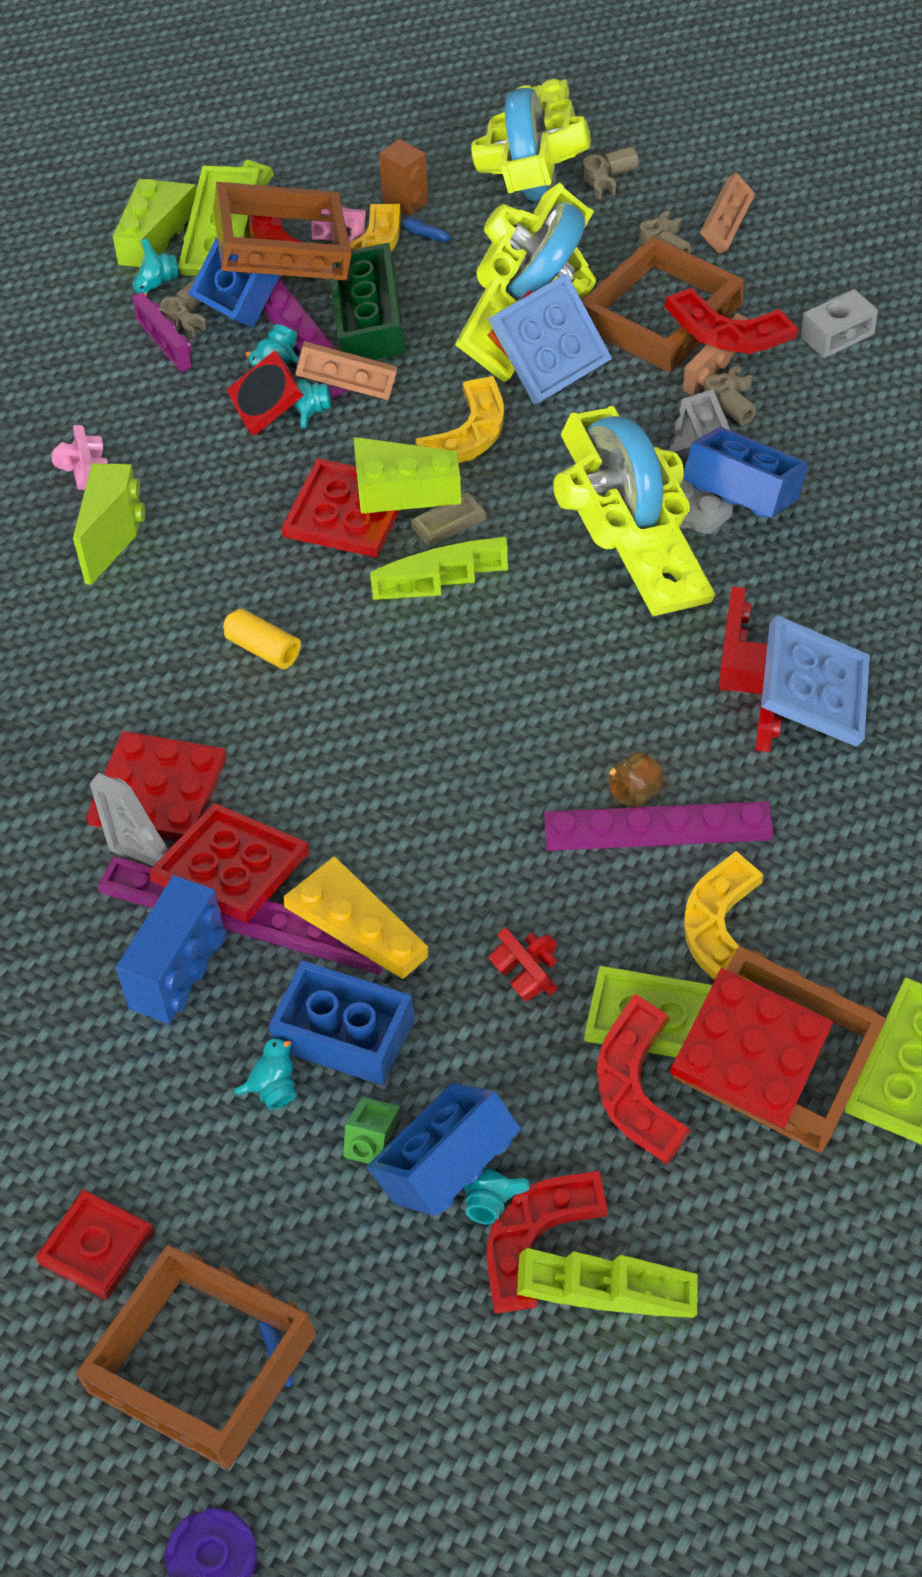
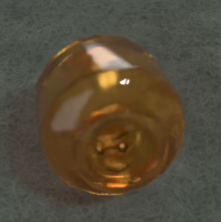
M643 752L630 754L615 764L609 772V789L611 794L617 801L628 806H640L658 794L663 787L664 776L660 765L650 755Z

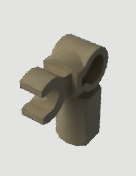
M629 147L605 154L604 158L596 154L588 155L584 158L583 179L589 182L592 187L594 186L593 194L595 198L601 199L602 189H607L612 195H616V182L609 176L638 168V155L635 149Z
M665 211L660 214L659 219L646 220L640 224L638 241L640 246H643L649 239L655 237L689 254L691 253L690 243L674 235L681 230L682 218L679 217L676 220L670 221L671 212Z
M195 279L179 291L175 297H167L159 305L162 315L166 319L170 318L177 329L181 328L183 334L192 340L195 338L193 327H199L202 330L206 329V321L203 316L190 314L195 307L202 303V301L188 294Z
M740 366L732 367L728 374L708 376L705 379L703 392L714 389L722 411L739 425L743 426L751 422L755 417L756 407L737 391L748 390L751 387L753 376L749 374L745 377H740Z

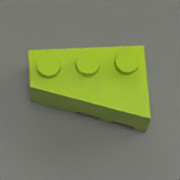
M138 179L113 234L118 265L141 266L144 256L141 239L147 238L151 248L160 255L169 246L168 241L175 233L180 235L185 230L184 224L190 219L197 191L195 184Z
M353 437L361 514L461 504V483L457 451Z

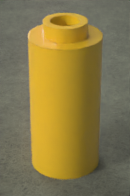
M243 608L228 614L224 621V636L227 640L282 670L288 669L299 655L301 649L300 639Z

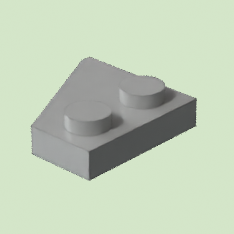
M714 389L682 399L679 410L680 418L675 426L676 436L674 444L670 446V451L677 453L680 459L686 458L689 455L691 444L695 440L719 426L730 430Z
M682 480L680 487L689 501L690 510L680 528H691L697 532L711 534L732 516V505L711 492L699 491L693 488L691 483Z

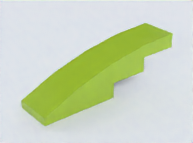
M506 537L474 540L439 547L402 558L370 572L373 600L441 595V585L475 583V572L508 570Z
M526 1248L519 1255L517 1295L603 1311L690 1318L697 1315L698 1274L619 1255L611 1261L575 1251L567 1257H562Z

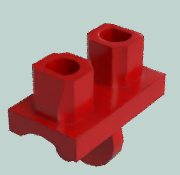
M506 927L497 934L502 943L495 948L488 958L503 976L508 974L519 963L525 967V970L510 982L511 986L525 1002L538 995L543 989L549 996L559 989L538 965L544 962L548 968H551L557 963V959L553 956L557 942L552 936L544 935L538 938L534 933L528 934L525 941L529 947L525 950Z

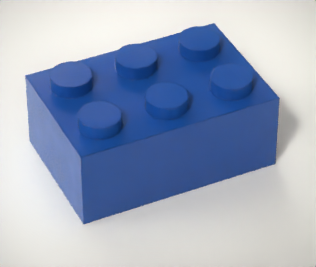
M719 426L692 442L684 469L683 480L691 483L693 488L699 491L713 492L722 496V500L727 503L746 506L752 509L755 515L772 518L798 500L809 463Z
M175 875L172 876L116 966L129 1009L167 1024L172 1022L177 1012L183 1011L188 1002L189 991L195 981H200L203 978L207 969V961L214 950L220 949L225 939L226 931L223 928L220 915L221 909L218 906L214 889Z
M301 960L269 1024L271 1038L291 1041L292 1045L289 1049V1055L385 1086L415 1021L412 995Z
M451 1083L366 1167L393 1204L436 1216L453 1204L454 1197L467 1184L474 1182L481 1176L483 1167L494 1156L503 1153L510 1146L511 1139L521 1128L495 1091Z

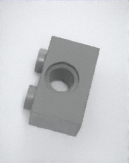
M853 289L804 312L801 338L823 358H826L874 335L878 309Z

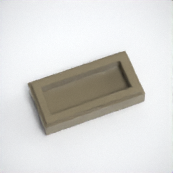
M466 492L461 495V504L437 506L411 519V527L430 548L485 521L486 512Z

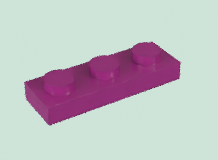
M143 292L132 296L138 323L180 372L191 368L189 354L192 353V348L186 336L179 335L170 318L166 319L162 315L158 304L155 301L151 302Z

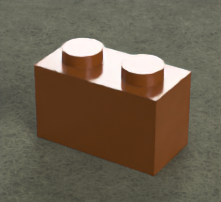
M398 139L379 153L382 198L385 204H400L401 213L409 217L429 202L426 153Z

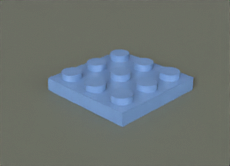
M567 273L488 318L492 329L534 405L612 359Z
M776 615L769 624L761 707L857 747L865 740L870 655Z

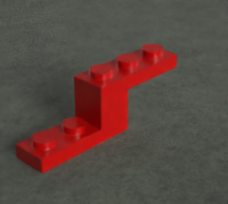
M732 586L719 690L763 695L767 644L747 642L748 629H741L742 623L749 624L751 603L744 602L746 588ZM761 696L755 751L770 752L771 738H779L781 716H774V712L762 708Z

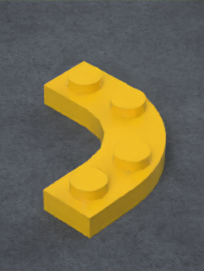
M370 204L367 231L360 238L349 242L350 249L355 250L389 242L392 252L400 234V204Z
M494 376L462 382L463 393L471 412L468 420L462 426L452 431L415 439L416 446L457 451L458 463L474 460L490 448L500 436L504 425V404Z
M737 851L699 880L693 888L686 905L684 932L688 948L699 966L714 980L721 967L727 969L739 946L726 930V914L738 901L762 884L763 874Z

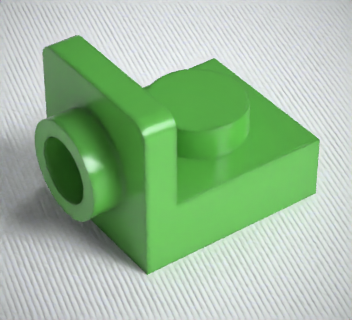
M361 1097L345 1124L344 1157L369 1164L386 1148V1142L399 1121L400 1106Z

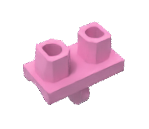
M342 207L348 239L351 242L360 238L365 233V210ZM322 209L321 214H329V211ZM311 220L312 239L332 240L329 222Z
M74 425V441L71 444L66 442L60 443L53 450L51 458L55 467L67 472L73 470L77 489L85 490L91 464H108L107 458H101L103 452L101 436H86L83 425Z

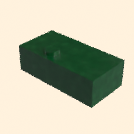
M389 242L351 250L347 280L331 279L337 338L341 351L372 360L407 354L397 275ZM333 262L332 268H338L337 262Z

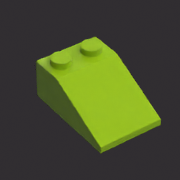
M91 464L73 535L85 584L92 585L137 536L139 523L145 520V503L139 500L140 481L138 478H134L132 464Z

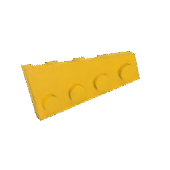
M335 856L284 896V907L402 979L428 958V946Z

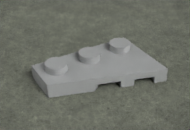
M98 773L91 781L90 786L109 850L134 862L153 867L168 851V848L131 787L122 779H112Z

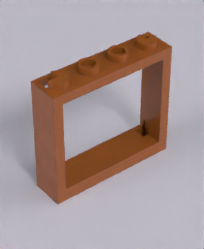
M216 182L213 212L222 271L347 280L351 249L339 192ZM326 209L329 211V214H321V210ZM230 213L327 221L330 225L333 245L234 237ZM230 254H238L237 261L228 260ZM333 262H337L338 268H332Z
M652 237L643 246L638 247L630 258L622 262L609 277L603 279L581 301L603 340L671 373L702 343L698 342L682 325L666 339L607 308L654 266L712 294L713 296L706 303L718 314L729 318L743 304L745 280L660 239Z
M738 946L726 970L818 1013L863 1037L829 1111L824 1118L796 1104L783 1129L675 1075L672 1078L821 1154L836 1128L886 1018L878 1015L874 1009L867 1005L856 1004L840 996L831 987L820 986L804 978L798 971L792 968H784L768 960L758 951L747 950Z
M167 1245L78 1369L76 1375L90 1395L229 1470L317 1334L309 1319L310 1314L299 1309L296 1302L288 1301L285 1304L275 1299L274 1295L264 1286L258 1283H253L252 1286L241 1282L238 1276L228 1268L218 1266L215 1269L205 1264V1261L192 1250L188 1254ZM180 1281L285 1333L221 1431L115 1375Z

